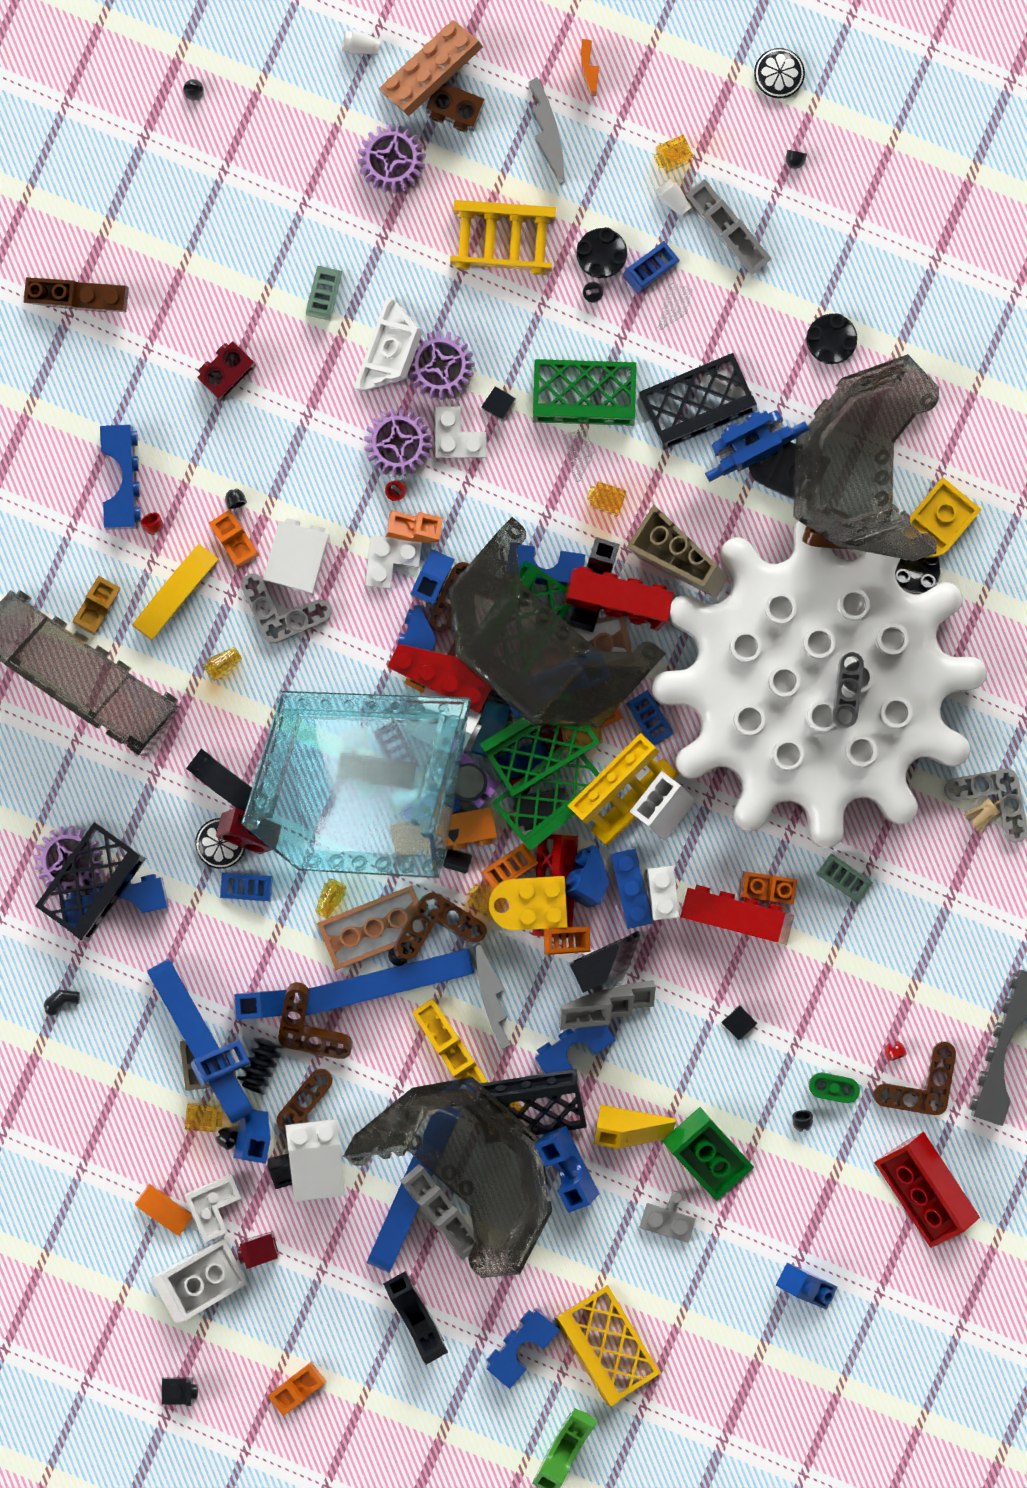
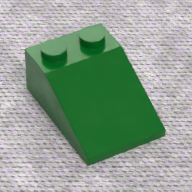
M701 1107L695 1110L662 1140L677 1160L716 1201L754 1168L751 1162Z

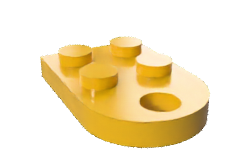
M942 477L907 519L903 531L906 545L914 554L920 557H939L949 550L982 509ZM916 536H925L928 539V546L923 549L917 547L915 544Z
M565 876L520 878L503 881L495 887L489 899V911L492 918L499 926L508 930L567 928ZM498 898H505L509 902V909L505 913H499L494 908V903Z

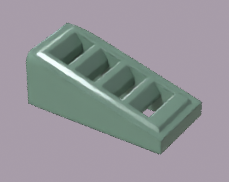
M317 265L305 312L306 316L331 321L342 271ZM321 274L335 277L334 282L320 279ZM322 284L333 288L332 291L320 289L318 286ZM316 294L330 296V300L316 298ZM314 303L328 306L327 310L315 308Z
M830 853L816 874L857 903L861 901L873 883L832 853ZM833 864H838L839 866L837 867V869L834 871L832 876L829 877L827 873L829 872ZM845 869L847 872L839 883L836 882L835 879L841 870ZM852 874L855 878L846 889L843 885ZM861 880L864 883L855 895L852 893V890L858 881Z

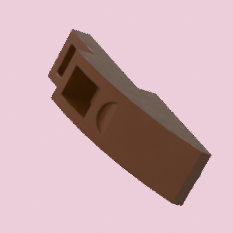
M26 277L23 303L94 312H127L129 287L125 285L82 283L74 280Z

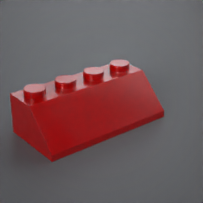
M925 1132L906 1140L874 1162L930 1248L965 1232L980 1219V1216Z

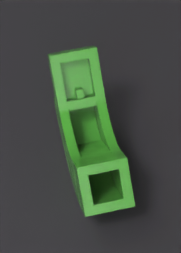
M574 1408L553 1440L532 1484L539 1488H560L580 1448L594 1429L598 1420L591 1417L588 1413Z

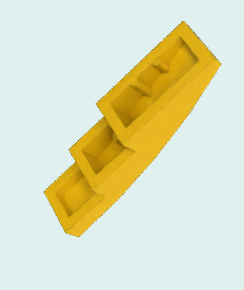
M198 543L147 604L132 626L152 641L179 611L187 598L200 585L202 579L219 559Z
M432 998L412 1011V1014L468 1099L472 1101L475 1099V1084L486 1083L488 1080Z

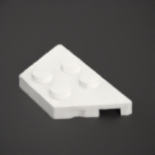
M386 297L354 385V389L360 392L405 380L423 333L422 329L404 309L390 297Z

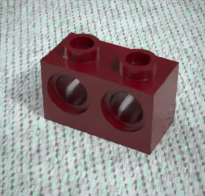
M233 341L229 345L224 343L216 352L218 356L211 363L209 361L205 362L198 370L200 373L197 377L198 380L220 402L256 366L255 362ZM232 354H237L241 358L240 363L235 367L227 365V359ZM215 372L221 373L223 376L221 383L218 385H212L209 382L210 375Z
M234 808L221 814L216 837L260 855L274 850L280 826Z

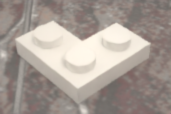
M435 406V458H486V432H461V406Z
M371 535L365 586L391 589L394 564L419 567L422 542Z
M231 1174L184 1194L204 1243L228 1233L218 1209L242 1199Z

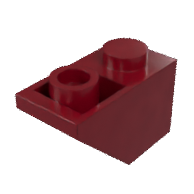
M273 1231L243 1239L239 1249H237L240 1264L245 1263L246 1269L278 1259L280 1256Z

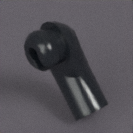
M55 991L44 1002L46 1014L50 1016L56 1015L64 1003L79 1004L80 992Z

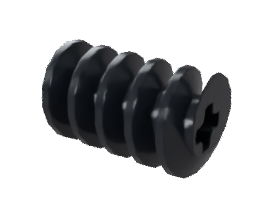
M253 1038L258 1048H249L254 1057H248L250 1066L241 1068L246 1075L237 1076V1079L244 1088L265 1095L260 1086H269V1082L264 1077H273V1073L268 1067H277V1063L272 1058H281V1054L276 1049H284V1047L264 1038Z

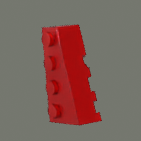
M579 566L578 569L574 568L569 575L564 603L592 612H598L600 608L604 610L603 613L606 616L612 618L626 616L630 620L629 623L638 626L649 623L651 624L650 629L659 631L668 622L674 592L668 591V588L663 585L653 584L651 587L643 585V582L638 579L629 578L626 581L618 579V575L604 572L601 575L593 573L591 568Z
M402 644L397 645L387 665V668L477 713H480L502 669L499 666Z
M696 885L695 889L687 888L680 918L787 945L794 915L783 912L784 907L769 903L768 908L759 906V900L745 897L744 902L734 900L735 894L720 891L719 895L711 894V888Z

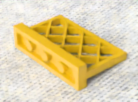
M608 1285L554 1317L606 1406H613L620 1399L661 1374ZM606 1293L611 1301L608 1312L595 1309L597 1298ZM592 1302L591 1308L585 1306L588 1303ZM613 1307L615 1308L618 1314L612 1313ZM580 1308L590 1310L587 1326L578 1324L572 1315ZM594 1312L607 1315L604 1330L590 1327ZM611 1316L619 1317L623 1321L622 1334L608 1331ZM580 1327L586 1328L585 1335L583 1334ZM590 1330L603 1332L600 1348L589 1344L587 1339ZM626 1330L629 1331V1333H630L631 1336L625 1335V1334H626ZM607 1334L621 1337L617 1352L604 1349ZM625 1338L635 1341L637 1345L635 1356L621 1353ZM593 1349L599 1350L598 1357ZM640 1351H641L642 1355L644 1356V1358H640V1357H639ZM603 1352L616 1354L613 1370L604 1368L601 1364ZM620 1356L634 1359L631 1374L617 1371ZM638 1360L647 1362L653 1372L645 1377L635 1375ZM606 1371L612 1372L611 1379ZM616 1374L630 1377L628 1387L620 1393L614 1385ZM634 1378L640 1379L633 1384Z

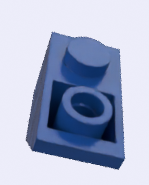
M431 549L410 593L411 596L435 606L455 559Z
M415 605L414 610H408L404 622L408 624L406 634H400L397 645L402 644L433 651L437 639L421 607Z
M593 845L583 848L577 853L574 869L565 881L567 884L565 888L566 895L587 908L601 904L609 885V879L599 848Z
M287 989L234 994L236 1020L282 1016Z
M254 1109L253 1113L240 1119L233 1158L266 1164L271 1140L268 1112Z
M788 1262L776 1283V1286L791 1295L826 1310L838 1287Z

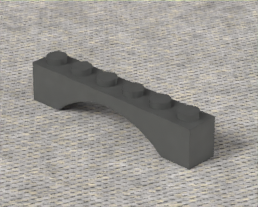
M1018 969L1017 974L1013 973L1010 979L1009 988H1012L1010 997H1005L1001 1012L1004 1015L1002 1021L997 1022L995 1025L993 1036L996 1039L993 1047L989 1046L985 1055V1061H988L985 1071L981 1070L978 1076L977 1085L980 1088L977 1096L973 1095L969 1104V1110H972L971 1116L1000 1126L1004 1124L1011 1103L1004 1079L1006 1050L1014 1031L1021 1021L1027 1017V971Z

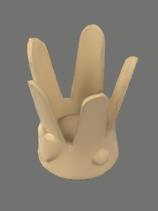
M987 798L980 806L963 815L966 816L967 820L976 817L972 821V825L976 826V831L981 829V835L991 820L1001 813L996 807L1001 800L993 804Z

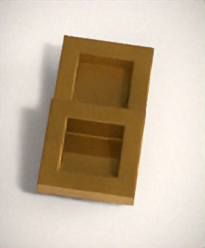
M98 575L72 623L95 636L121 588Z

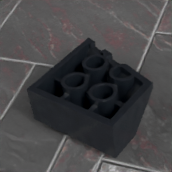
M639 931L569 962L582 993L588 991L589 995H592L604 989L602 984L628 970L641 936Z

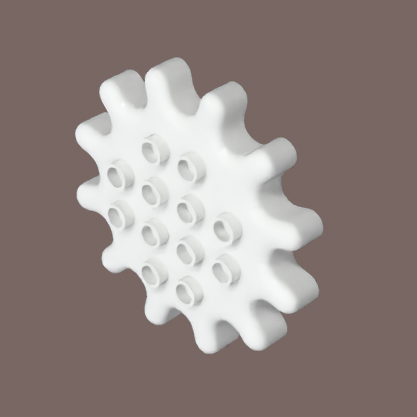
M810 513L802 516L795 524L793 529V553L784 562L771 564L764 561L750 542L741 537L731 538L724 543L720 550L719 559L731 580V591L724 601L718 604H708L689 595H680L672 601L668 619L671 625L694 639L697 645V657L694 664L688 669L666 671L657 675L652 682L651 692L656 702L661 705L689 706L695 710L700 718L701 731L698 738L684 747L675 758V768L682 777L696 779L717 767L732 770L741 781L742 790L734 806L732 817L739 829L747 832L756 831L765 824L771 811L777 804L787 801L793 802L801 806L806 812L808 834L812 843L821 848H830L840 843L843 838L844 810L853 800L858 798L872 800L889 822L906 824L911 822L918 812L917 800L906 782V773L909 766L915 760L924 757L948 767L959 766L969 758L971 749L967 738L944 724L941 719L940 708L948 694L971 691L983 685L986 680L987 670L980 659L970 656H949L938 645L936 632L939 625L956 613L963 603V595L956 585L950 582H943L922 594H911L902 589L898 584L895 572L905 549L904 540L900 534L892 530H883L870 541L869 548L862 557L855 560H846L835 555L831 548L814 547L802 541L805 527H828L823 517ZM855 652L862 656L864 660L858 718L854 725L848 728H840L834 723L832 716L838 664L843 655ZM848 657L844 662V666L848 671L853 672L858 668V662L855 658ZM845 683L841 688V692L845 697L849 698L854 695L855 688L852 684ZM841 709L838 718L842 723H849L852 719V714L847 709Z

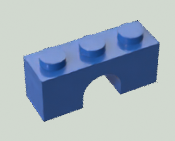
M510 543L505 575H509L510 580H512L523 562L527 561L567 588L571 571L574 568L578 569L579 566L584 567L586 554L560 550L558 563L550 569H544L539 567L534 560L535 546ZM538 576L535 584L546 586L545 579Z
M636 848L610 854L627 929L653 924Z
M606 1025L582 1027L574 1031L566 1029L558 1035L559 1041L553 1045L547 1042L536 1050L538 1055L535 1056V1059L545 1074L572 1070L573 1067L567 1059V1052L573 1044L584 1043L590 1047L595 1055L615 1042L616 1039Z
M567 1126L545 1133L536 1142L535 1147L545 1167L554 1165L560 1175L561 1185L557 1192L567 1212L570 1213L589 1206L600 1193Z
M537 1307L533 1312L528 1310L519 1320L522 1325L518 1330L514 1331L512 1329L503 1339V1342L506 1344L501 1350L495 1349L486 1359L489 1363L486 1369L509 1389L527 1370V1366L517 1357L518 1347L525 1342H533L544 1350L560 1331V1327Z

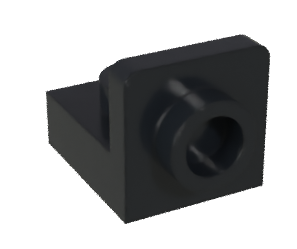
M193 1377L162 1378V1405L192 1406L193 1400H198V1384H193Z

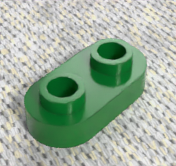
M819 1072L814 1074L808 1083L810 1092L815 1097L852 1103L860 1094L858 1083L849 1077ZM820 1080L826 1083V1087L823 1090L817 1089L816 1086ZM845 1085H849L851 1088V1092L848 1095L842 1093V1087Z

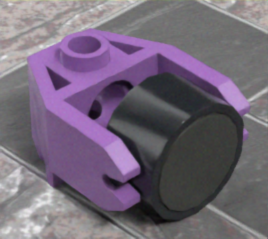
M465 752L460 757L457 756L442 772L449 780L450 790L454 796L461 801H472L479 809L500 786Z

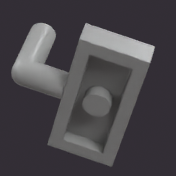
M673 1191L667 1209L646 1203L639 1228L689 1243L696 1218L676 1212L682 1196L679 1191Z

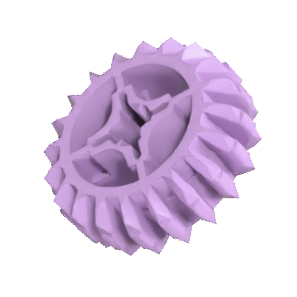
M387 124V132H383L382 128L378 126L377 133L379 135L375 136L370 131L368 136L372 141L362 140V145L367 149H358V154L365 157L357 159V163L359 165H366L359 170L360 174L369 173L365 177L366 183L375 179L373 183L374 189H377L381 183L383 184V193L387 192L388 186H392V192L395 194L397 193L396 186L401 185V189L406 191L405 182L408 181L410 185L414 186L415 181L412 176L422 177L420 171L416 169H425V163L418 160L425 159L426 154L423 152L418 153V151L424 148L423 143L414 145L419 139L417 135L408 138L411 133L409 128L402 134L401 125H397L396 130L392 131L391 124ZM392 140L387 149L374 151L375 147L381 142ZM400 141L410 148L413 159H409L407 156L399 153ZM394 149L395 157L399 159L398 161L394 160L389 169L388 159L384 160V158L390 157ZM371 158L384 164V177L373 169ZM410 167L405 174L391 178L397 168Z
M437 331V339H433L432 334L429 332L427 333L428 342L425 343L423 338L419 341L421 347H417L416 355L413 358L414 363H411L409 369L414 370V372L408 374V379L417 378L412 385L414 388H417L422 384L423 387L420 390L422 395L427 390H431L429 393L430 399L435 397V392H439L440 400H444L443 392L447 391L449 397L454 398L452 389L456 388L457 392L461 394L463 389L459 384L462 383L465 386H469L470 382L464 377H473L474 372L467 370V368L474 367L475 362L466 360L471 358L473 353L472 351L463 352L467 349L468 344L465 342L459 346L460 336H456L454 341H451V332H447L446 338L443 339L441 331ZM437 346L450 347L458 355L444 356L440 353ZM430 349L433 356L432 361L419 369L422 355ZM435 354L438 355L439 360L441 359L442 363H448L447 366H444L445 377L443 376L442 371H440L439 368H433V365H437V358ZM462 362V368L458 377L451 382L448 371L451 367L456 366L457 363ZM438 375L443 385L431 384L423 376Z
M391 408L389 409L391 417L386 418L385 413L381 412L380 416L383 421L379 422L376 418H373L372 422L376 425V428L374 429L369 426L366 428L372 436H364L365 442H371V445L365 446L364 450L365 452L373 451L367 458L369 461L377 458L374 464L375 469H378L383 464V474L386 475L389 468H391L392 476L396 477L397 470L401 469L403 477H406V468L410 467L411 472L416 473L415 463L420 467L424 466V462L420 459L421 456L429 459L430 454L425 452L424 449H432V444L425 443V440L431 439L432 434H423L429 426L428 424L419 426L423 420L421 416L417 417L414 421L412 420L414 411H410L408 416L405 417L404 408H400L399 416H395L394 409ZM398 422L410 425L418 435L402 434ZM391 424V436L377 443L382 429ZM395 430H397L400 439L405 440V444H402V448H400L401 455H399L396 445H391V441H395ZM419 442L416 454L406 461V448ZM379 450L394 451L397 455L398 463L390 462L383 458Z
M61 826L59 827V836L54 830H51L49 833L52 840L45 836L42 838V841L47 844L46 847L37 845L36 849L42 851L43 854L42 856H34L35 860H42V864L36 865L35 870H44V873H41L38 878H49L45 883L46 887H49L56 877L54 874L63 867L61 864L66 860L65 853H68L69 856L72 854V851L64 845L62 840L74 839L80 842L85 831L83 828H80L76 835L74 826H69L68 834H66L65 828ZM98 841L93 842L92 848L98 847L100 843ZM56 846L59 859L50 867L49 855L52 848ZM103 851L93 852L95 866L104 864V861H96V856L103 855ZM88 853L80 854L78 856V858L76 859L77 869H80V859H82ZM96 870V875H101L102 872ZM91 871L85 872L84 875L78 873L81 887L88 886L86 884L87 880L93 884ZM61 880L63 890H68L70 887L72 889L76 888L75 881L66 882Z

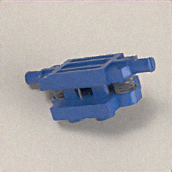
M778 410L770 413L767 411L763 413L757 411L746 418V422L740 425L734 423L726 427L724 433L721 434V439L712 444L715 456H720L721 461L718 467L705 473L709 483L737 470V472H740L782 450L783 445L796 439L802 433L809 431L807 423L804 421L792 428L788 425L784 427L782 424L783 417ZM758 439V441H756V442H754V443H752V444L746 446L747 444H749V443H751V442H753V441H755V440Z

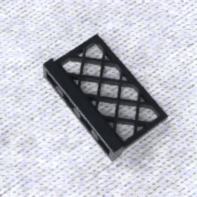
M734 353L639 392L663 450L757 411V403L749 390ZM731 361L734 368L731 378L717 373L720 365ZM705 373L712 376L707 388L694 383L698 374ZM736 375H737L739 381L734 380V378H735ZM715 377L729 382L724 394L711 390ZM680 382L688 385L684 398L670 393L674 384ZM732 384L742 387L745 396L738 399L727 395ZM692 387L705 392L701 404L687 399ZM655 392L665 395L660 407L650 404L647 396ZM708 394L722 398L719 407L711 409L704 406ZM668 397L682 402L677 414L664 409ZM685 403L698 408L695 417L688 419L680 416ZM653 410H655V411L658 412V414H657L656 417H655V414H654ZM662 413L675 418L672 426L661 430L658 423Z
M94 822L35 907L73 933L75 937L88 943L147 858ZM96 831L104 835L105 846L92 848L91 838ZM109 839L113 841L115 844L110 845ZM121 847L127 851L122 861L112 863L110 849ZM106 850L108 864L95 866L93 852ZM88 853L90 867L77 869L76 859L78 856ZM109 867L110 878L107 882L98 884L96 870ZM91 871L93 885L80 887L78 873ZM74 874L76 888L62 890L61 880L63 877ZM94 889V901L91 904L83 905L81 891ZM76 892L78 906L65 908L63 894ZM59 895L61 909L51 911L44 906L49 897ZM79 910L80 921L74 928L67 923L66 912ZM62 913V918H60L56 914Z
M577 1069L475 1084V1100L479 1109L486 1143L542 1135L567 1126L568 1131L587 1128ZM575 1093V1098L570 1103L560 1098L562 1095ZM547 1097L550 1099L545 1107L535 1102L539 1098ZM521 1101L525 1103L519 1111L509 1106L512 1102ZM555 1103L565 1108L560 1115L550 1111ZM496 1105L500 1108L493 1115L486 1111L484 1107ZM529 1107L539 1111V1114L534 1119L524 1114ZM504 1111L514 1115L509 1123L499 1118ZM572 1111L579 1115L580 1120L568 1121L565 1117ZM544 1115L554 1119L550 1125H543L539 1121ZM519 1119L529 1123L523 1129L514 1126ZM494 1122L504 1127L501 1132L490 1133L489 1128Z

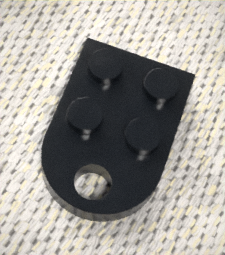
M790 441L783 445L782 450L770 455L766 463L760 464L757 462L749 466L748 469L752 478L758 484L809 507L831 460Z

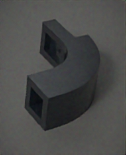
M595 537L587 567L593 569V573L601 575L604 572L612 573L620 544ZM574 606L569 626L593 633L600 608L598 612H592Z
M202 748L186 768L197 779L237 809L263 818L274 804Z
M406 1271L383 1283L391 1302L407 1326L424 1363L427 1365L447 1354L448 1350L440 1330Z

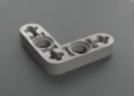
M248 574L242 580V591L262 636L269 643H279L320 625L331 617V606L328 602L321 599L312 601L279 616L265 582L259 575ZM251 578L254 581L260 582V585L257 586L259 594L263 592L266 594L265 597H259L253 602L250 598L255 597L254 592L251 589H246V586L249 585L248 580ZM262 601L268 602L271 607L269 614L261 616L256 612L257 604ZM318 604L321 607H327V611L324 612L325 617L320 618L319 615L311 617L314 622L309 624L308 617L303 610L308 608L310 614L316 611V605ZM295 614H300L304 618V625L299 629H295L290 625V618ZM285 619L286 626L291 631L289 634L282 630L277 633L278 638L276 639L273 636H267V632L270 631L269 626L281 627L283 625L280 620Z
M1002 769L953 778L945 784L944 793L952 801L997 794V800H1001L998 805L1005 837L1011 842H1020L1026 838L1027 822L1019 778L1013 770ZM1004 773H1007L1008 777L1013 778V782L1009 783L1010 791L1015 789L1016 795L1008 794L1002 797L1001 791L1007 792L1005 784H1000V779L1004 777ZM985 778L987 780L988 789L985 792H978L975 789L974 783L976 779ZM970 779L969 788L972 795H968V790L960 791L959 797H956L954 793H950L949 788L953 787L954 782H957L958 786L967 785L965 780ZM1009 798L1015 799L1018 803V809L1014 813H1009L1004 808V803ZM1020 814L1021 820L1016 819L1017 827H1022V832L1018 834V838H1015L1014 834H1009V829L1013 828L1012 820L1006 822V817H1015Z

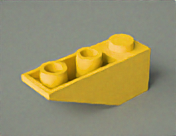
M600 1105L593 1144L621 1149L660 1141L674 1130L676 1119Z

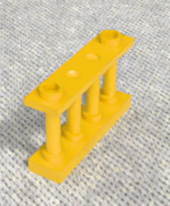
M454 200V214H459L458 218H461L458 256H450V265H455V269L470 270V266L531 270V274L546 275V271L552 272V263L545 262L547 225L550 224V221H555L556 207ZM474 216H484V220H486L484 258L468 257L471 219H474ZM499 217L509 218V221L512 222L509 260L494 259L496 221H499ZM525 219L535 220L537 224L535 261H519L521 228Z
M641 733L568 805L586 825L591 820L596 824L591 831L606 846L636 818L630 812L661 771L673 780L680 775L663 758L659 762L654 759L659 750ZM647 765L650 771L639 781L636 775ZM629 784L632 789L621 799L617 794ZM611 802L614 807L603 817L599 812Z

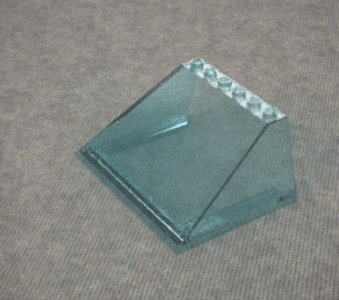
M281 691L242 824L298 871L439 878L446 853L471 699L466 697Z

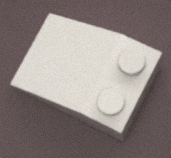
M337 1119L285 1125L294 1202L346 1196Z
M224 1238L151 1277L174 1323L190 1319L248 1284Z

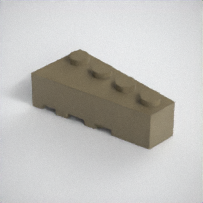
M654 504L627 546L639 559L714 598H717L729 579V576Z

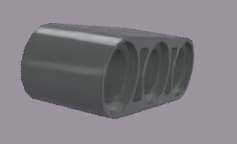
M855 652L843 655L838 664L832 716L834 723L840 728H848L854 725L858 718L864 660L862 656ZM852 657L857 660L858 668L856 671L851 672L845 668L844 662L846 658ZM850 683L854 686L855 693L852 697L848 698L842 694L841 688L843 684ZM841 709H847L851 712L852 719L849 723H842L839 720L838 714Z

